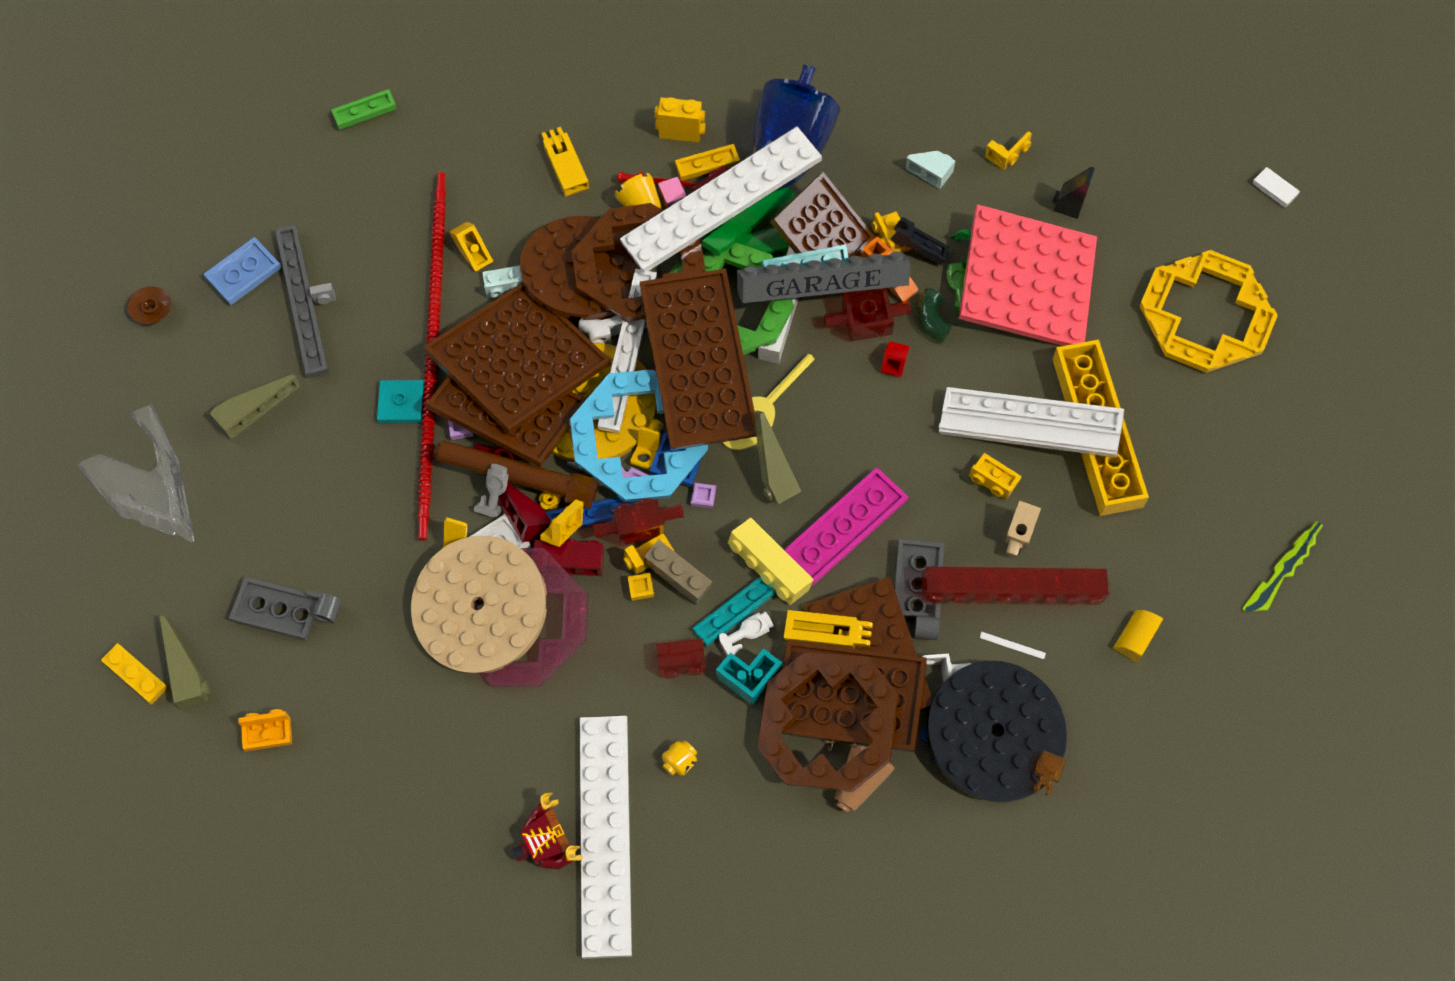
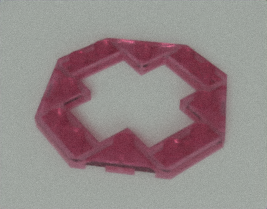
M544 548L521 549L536 563L539 572H542L547 595H564L562 639H539V662L510 663L504 666L503 669L482 673L486 680L494 687H540L587 641L589 594ZM474 600V609L477 610V600Z

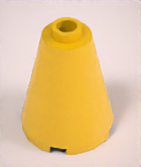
M646 173L647 177L639 174L621 185L622 190L620 192L615 191L616 199L624 207L652 203L662 209L651 174Z

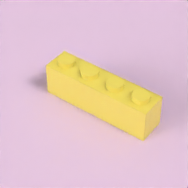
M749 518L731 532L728 540L731 550L738 553L745 560L747 566L754 569L761 576L764 583L770 584L776 590L780 599L785 600L791 605L809 591L814 579L752 518Z

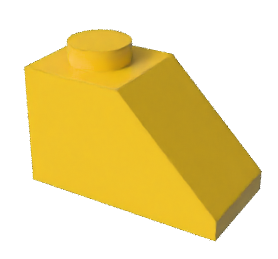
M465 222L449 232L459 251L475 272L493 262L474 224Z

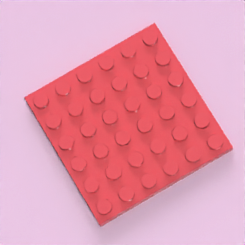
M977 204L974 210L958 319L1061 346L1085 342L1097 236Z

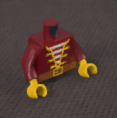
M552 792L544 793L541 796L540 803L532 810L523 824V829L520 831L525 843L513 848L512 851L517 862L531 856L536 866L560 870L573 861H581L583 855L575 856V851L580 849V846H570L553 809L549 810V807L558 805V799L549 801L550 795L553 794Z

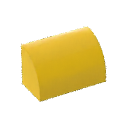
M1136 610L1112 649L1137 663L1163 618L1146 610Z

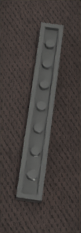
M291 225L275 229L306 376L310 378L329 373L314 302L310 293V284L297 226Z

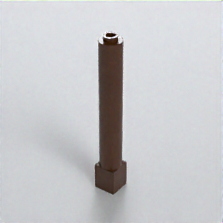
M446 440L436 445L434 456H437L438 462L487 475V471L491 468L492 464H498L507 468L508 482L565 497V502L568 503L579 500L584 502L583 507L591 509L596 500L599 482L594 478L577 473L569 476Z

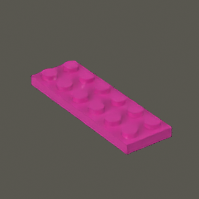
M876 467L784 551L814 579L811 585L813 587L906 503L909 497Z

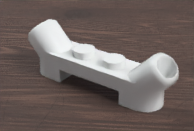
M618 315L604 320H583V317H581L578 328L583 334L589 336V340L592 343L612 344L611 336L620 334L623 320Z

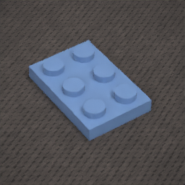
M253 237L205 272L204 276L220 295L232 305L282 267L268 250Z

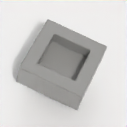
M331 283L310 287V293L315 305L336 301V295Z

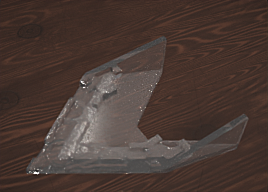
M150 404L133 411L130 415L154 442L158 465L151 472L101 454L81 461L77 466L120 517L134 519L141 522L144 526L172 536L184 537L186 541L193 543L195 540L180 463L153 405Z

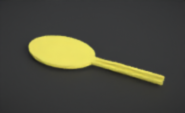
M808 354L767 398L752 397L754 410L764 412L771 427L775 419L773 403L815 360L811 354ZM757 437L723 442V444L732 450H744L757 444Z

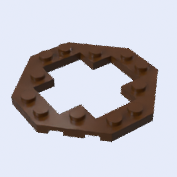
M652 203L608 209L572 250L577 292L592 298L596 304L607 311L611 310L625 322L646 319L642 296L622 299L620 281L598 284L594 252L615 249L612 231L637 228L664 210ZM700 238L680 251L683 271L662 274V276L666 278L705 272Z
M804 652L767 682L758 748L787 786H805L816 789L854 792L891 762V746L895 732V715L899 694L869 657ZM818 673L823 675L833 689L853 675L878 706L874 712L860 722L874 741L838 771L835 770L823 753L806 767H803L779 735L797 720L784 701Z

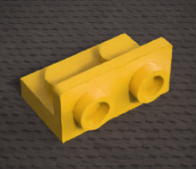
M897 211L884 216H880L879 212L874 213L873 222H871L872 229L875 234L878 233L880 239L893 252L903 253L912 250L906 245L901 247L890 240L896 232L894 226L900 220Z
M575 500L565 507L564 511L558 517H555L551 525L540 535V539L560 547L582 525L584 502Z

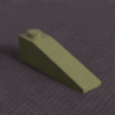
M294 374L288 375L227 399L223 403L216 405L213 411L210 412V415L231 440L298 389L300 384Z
M757 410L753 414L761 476L765 487L763 492L769 501L780 504L800 493L801 489L765 413Z
M160 616L174 704L179 709L208 702L207 694L210 693V688L207 680H204L170 621L165 616Z

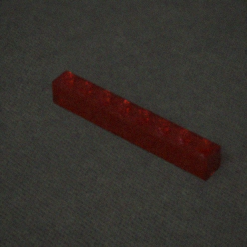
M926 566L921 574L923 600H929L931 603L953 601V603L961 604L967 601H976L978 604H985L989 601H998L1000 604H1009L1012 601H1019L1022 604L1044 602V604L1051 605L1057 602H1066L1068 605H1075L1080 602H1088L1090 605H1099L1110 595L1107 569Z

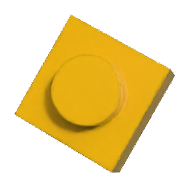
M650 573L628 577L632 601L654 597Z

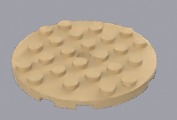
M471 536L457 540L437 552L425 565L416 581L411 601V616L415 633L429 655L453 670L472 674L490 673L503 669L504 666L521 658L538 638L547 612L546 585L536 563L515 544L493 536ZM482 598L484 600L483 608L475 610L474 600Z

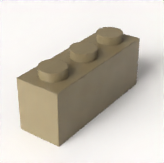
M659 539L644 556L643 563L696 605L711 588L712 581Z

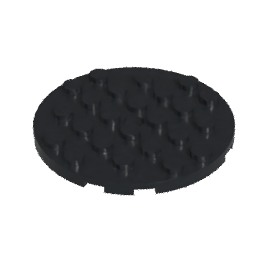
M982 661L965 666L952 674L939 687L928 710L927 741L936 760L937 767L956 788L976 799L1008 803L1033 795L1050 782L1063 761L1067 744V729L1061 706L1053 692L1040 678L1018 665L1003 661ZM992 725L1001 726V737H996L992 734Z

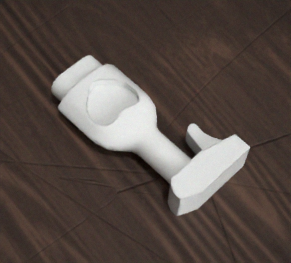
M758 612L745 619L738 631L729 636L724 633L719 634L720 645L726 656L730 652L735 655L738 650L742 649V644L732 646L733 643L742 638H758L769 632V628L773 627V623L766 612L761 614Z

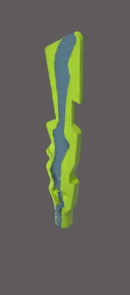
M1315 521L1310 529L1306 530L1292 544L1295 547L1287 552L1273 568L1275 573L1266 584L1262 581L1242 608L1244 612L1266 611L1269 609L1284 577H1293L1295 567L1302 565L1303 559L1309 556L1310 548L1316 544V536L1323 527L1320 522Z

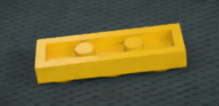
M734 144L675 160V166L681 181L709 174L713 170L719 169L722 165L727 169L740 163V158Z
M118 643L101 659L105 665L151 705L168 689L160 679Z

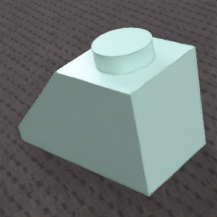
M939 151L911 154L907 157L905 169L940 189L953 173L955 160Z

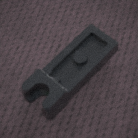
M902 217L894 226L896 232L890 240L901 247L906 245L942 266L946 261L949 246L914 227L915 223Z

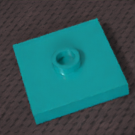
M380 380L378 423H422L424 380Z

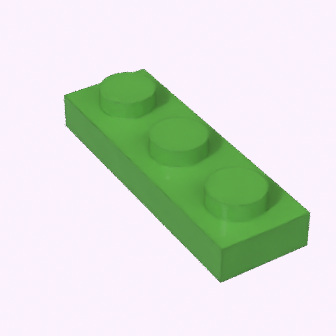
M387 89L334 108L332 113L339 130L396 110L397 107L390 90Z

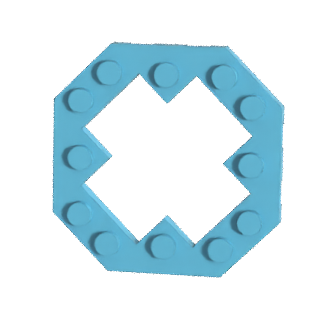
M654 370L609 373L570 418L575 464L582 470H586L604 487L616 493L617 497L624 502L670 498L676 488L708 451V445L685 448V451L664 453L666 474L623 478L620 457L598 459L593 420L614 418L612 397L655 393L657 413H663L657 376Z

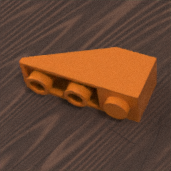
M877 236L862 248L861 258L870 257L872 254L890 255L893 251ZM911 277L909 278V286L888 288L902 303L919 291Z

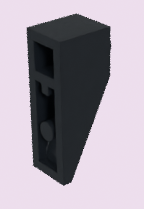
M1089 167L1063 183L1061 191L1056 190L1053 202L1056 203L1054 212L1078 219L1095 170L1094 167Z

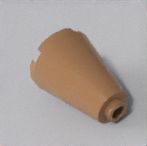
M854 743L847 762L864 750L865 747ZM888 763L854 792L837 790L834 798L838 801L836 806L846 812H849L850 809L856 811L893 772L895 767Z

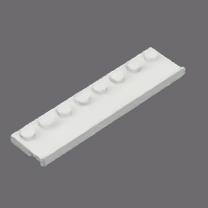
M947 387L941 423H939V433L949 436L1117 457L1124 409Z

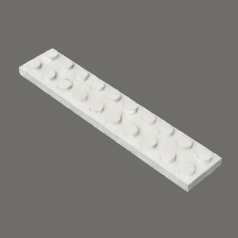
M796 127L620 238V241L643 273H646L822 161V156L801 130Z
M627 716L580 718L581 855H583L581 860L582 959L632 957Z

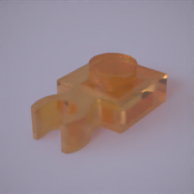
M1045 750L1041 752L1035 774L1041 776V778L1034 787L1035 792H1038L1040 786L1044 785L1047 789L1045 796L1051 794L1053 789L1052 781L1055 783L1060 781L1066 762L1065 758Z

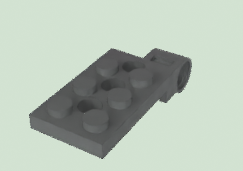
M899 539L894 589L904 618L915 619L914 638L938 640L944 543ZM916 559H922L925 561L926 566L919 569L914 566L913 562ZM915 580L922 581L924 588L916 590L912 587V582ZM912 602H919L923 609L915 612L910 608V604Z
M245 577L229 620L307 641L314 620L333 624L342 601L330 594L309 590L303 592ZM265 600L263 608L254 609L256 601ZM278 606H287V610L284 614H275V610ZM308 611V617L305 620H297L299 612Z

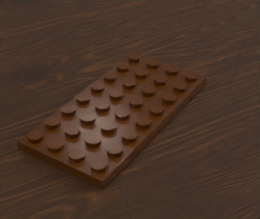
M726 269L640 281L639 286L671 451L756 437L753 414L755 410Z

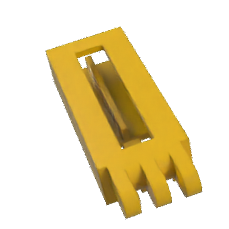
M561 127L557 128L559 135H555L553 129L549 130L550 138H548L546 132L541 133L544 149L565 197L589 189L588 179L568 134L563 133ZM557 148V151H558V152H561V151L564 150V152L559 153V154H556L555 151H554V149Z
M788 610L784 640L785 642L790 640L846 648H855V646L869 647L870 641L861 638H871L872 632L865 631L863 628L872 629L873 623L858 621L856 617ZM834 626L849 627V631L839 629L838 635L833 634Z

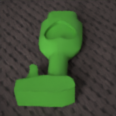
M963 263L949 264L948 270H946L948 284L956 292L957 301L954 306V311L956 312L960 311L966 268H964Z

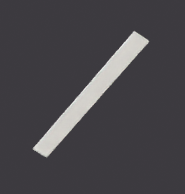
M981 632V639L1041 659L1045 658L1046 653Z

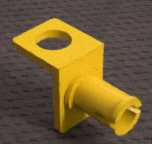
M653 419L650 421L648 428H639L637 447L630 460V464L650 470L660 444V431L663 429L662 422ZM641 454H646L650 457V460L641 462L637 457Z

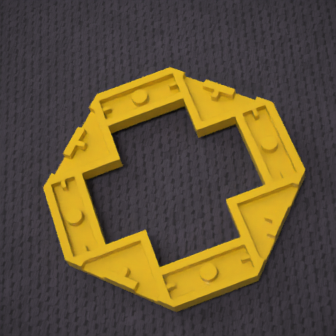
M1212 250L1202 252L1201 255L1193 258L1190 256L1175 261L1174 264L1168 266L1163 265L1155 268L1139 305L1165 357L1206 373L1262 354L1278 316L1275 309L1271 308L1268 303V297L1263 287L1256 281L1251 265ZM1201 271L1241 286L1235 304L1255 311L1243 342L1222 334L1214 351L1176 336L1175 333L1181 317L1161 310L1173 281L1175 280L1194 288Z

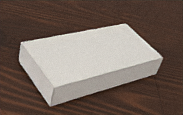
M1267 167L1252 183L1284 208L1300 192Z

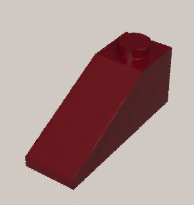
M507 482L505 492L499 495V505L521 542L541 540L540 535L551 525V519L540 505Z

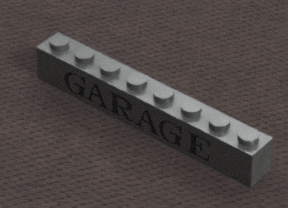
M892 252L890 255L872 254L870 257L862 258L851 256L849 259L831 258L823 262L811 260L803 264L791 262L784 266L746 267L744 270H737V295L743 303L909 286L911 261L901 252Z

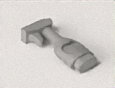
M492 464L491 468L488 469L486 487L490 493L489 503H486V496L482 495L481 501L474 507V512L490 517H497L501 513V507L497 504L499 495L504 493L507 488L509 475L507 474L506 467Z

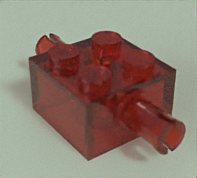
M886 288L843 292V312L824 314L826 328L845 324L850 341L893 334V317L910 315L911 305L909 301L891 304Z
M646 498L640 500L639 504L630 505L625 503L617 506V509L613 510L614 518L611 521L593 524L596 538L616 533L620 546H626L651 540L660 534H664L665 521L684 518L683 508L680 503L661 509L658 499Z

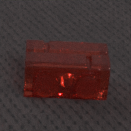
M703 639L656 644L660 676L671 679L678 677L681 673L696 676L700 675L702 671H706Z

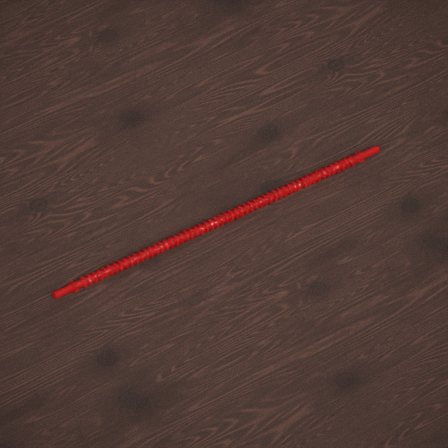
M444 172L437 173L436 201L433 203L434 217L432 220L434 222L432 223L433 238L431 240L433 243L431 244L432 259L430 260L431 275L429 277V284L431 286H429L430 297L428 300L430 302L428 303L429 313L427 315V322L429 324L427 325L428 330L426 333L428 335L426 336V344L439 337L438 335L440 334L438 329H440L439 318L441 317L439 313L441 312L440 302L442 299L440 296L442 293L440 291L442 290L441 280L443 279L441 275L443 274L444 222L446 220V202L444 201L446 198V174ZM426 353L425 361L427 363H425L426 369L424 370L426 373L424 378L426 380H424L425 391L423 392L425 397H423L424 408L422 410L425 414L422 415L423 426L421 429L423 431L421 435L423 437L421 441L423 443L420 445L422 447L420 459L422 460L419 463L422 465L419 467L421 471L419 473L421 477L419 483L421 484L418 485V488L421 490L418 491L420 495L418 500L420 502L417 503L418 507H420L417 516L419 520L418 540L420 541L427 540L428 520L430 519L428 509L431 507L429 501L432 499L430 497L432 485L430 484L432 483L431 477L433 476L431 473L433 471L431 467L433 462L431 460L434 458L431 454L434 453L432 448L434 447L433 436L435 433L433 431L435 427L433 425L435 424L434 419L436 417L434 412L427 409L426 404L437 390L435 385H437L436 379L438 378L436 375L438 373L436 369L438 365Z

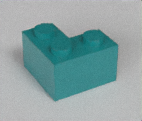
M764 648L749 666L730 652L716 669V678L753 706L767 689V682L781 671L782 662Z

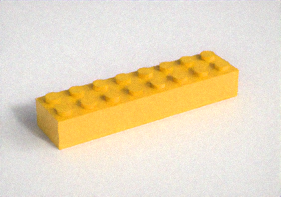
M1099 339L1056 347L1052 360L1065 402L1120 408ZM1123 417L1117 457L1081 453L1100 516L1144 508L1149 498Z

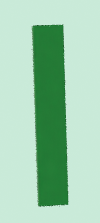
M784 185L732 217L703 239L702 247L720 256L791 201L795 196V192Z

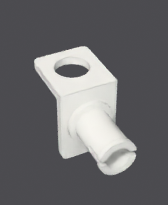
M949 654L922 656L927 658V665L940 664L943 683L956 671L971 664H951Z

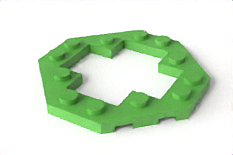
M739 243L732 245L720 256L715 255L709 250L703 252L705 272L722 269L724 263L741 269L746 267L762 268L761 260L773 258L771 254ZM682 260L676 262L671 273L683 271ZM791 298L771 300L756 332L737 325L743 355L755 351V348L766 344L769 346L777 342L794 309Z

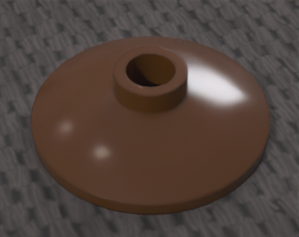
M155 286L139 289L131 296L128 302L129 315L135 322L142 325H152L162 321L171 309V299L168 293L162 288Z

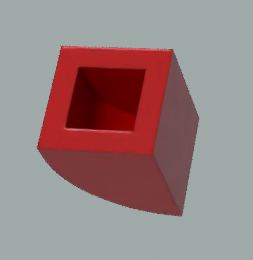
M889 341L881 372L902 377L910 346Z

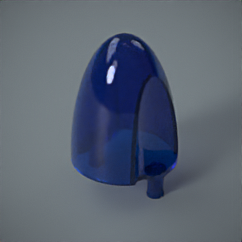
M804 64L798 81L773 79L764 84L754 123L753 154L796 127L801 130L821 154L837 122L840 106L830 95L819 92L814 86L810 85L816 71L815 67L810 66L808 72L809 65ZM809 169L801 173L794 179L790 180L783 186L779 187L775 191H780L789 188L797 181H799L809 171Z

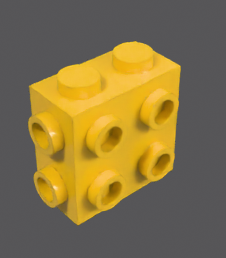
M672 97L660 98L659 106L656 105L655 129L659 130V138L700 143L701 135H705L706 129L705 111L702 110V102L680 100Z

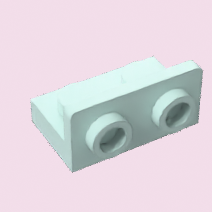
M520 266L483 272L487 298H499L522 283Z

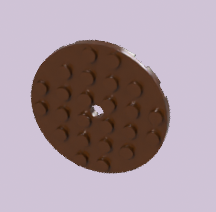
M592 216L561 218L544 225L528 239L520 257V275L526 291L540 306L544 305L551 309L552 313L566 318L574 316L583 317V320H596L615 315L611 310L607 311L596 304L592 298L577 292L572 250L600 218ZM627 229L612 231L615 249L594 252L598 284L620 281L622 299L629 298L635 269H640L620 241V238L630 233Z

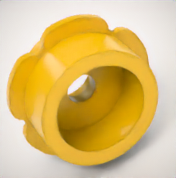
M543 492L539 496L540 506L547 511L556 510L561 502V496Z

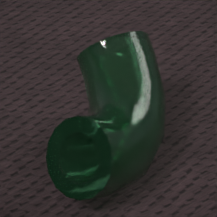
M926 288L921 294L917 305L918 319L928 335L936 341L943 343L951 330L952 324L945 321L939 314L938 309L943 301L942 295L932 288Z

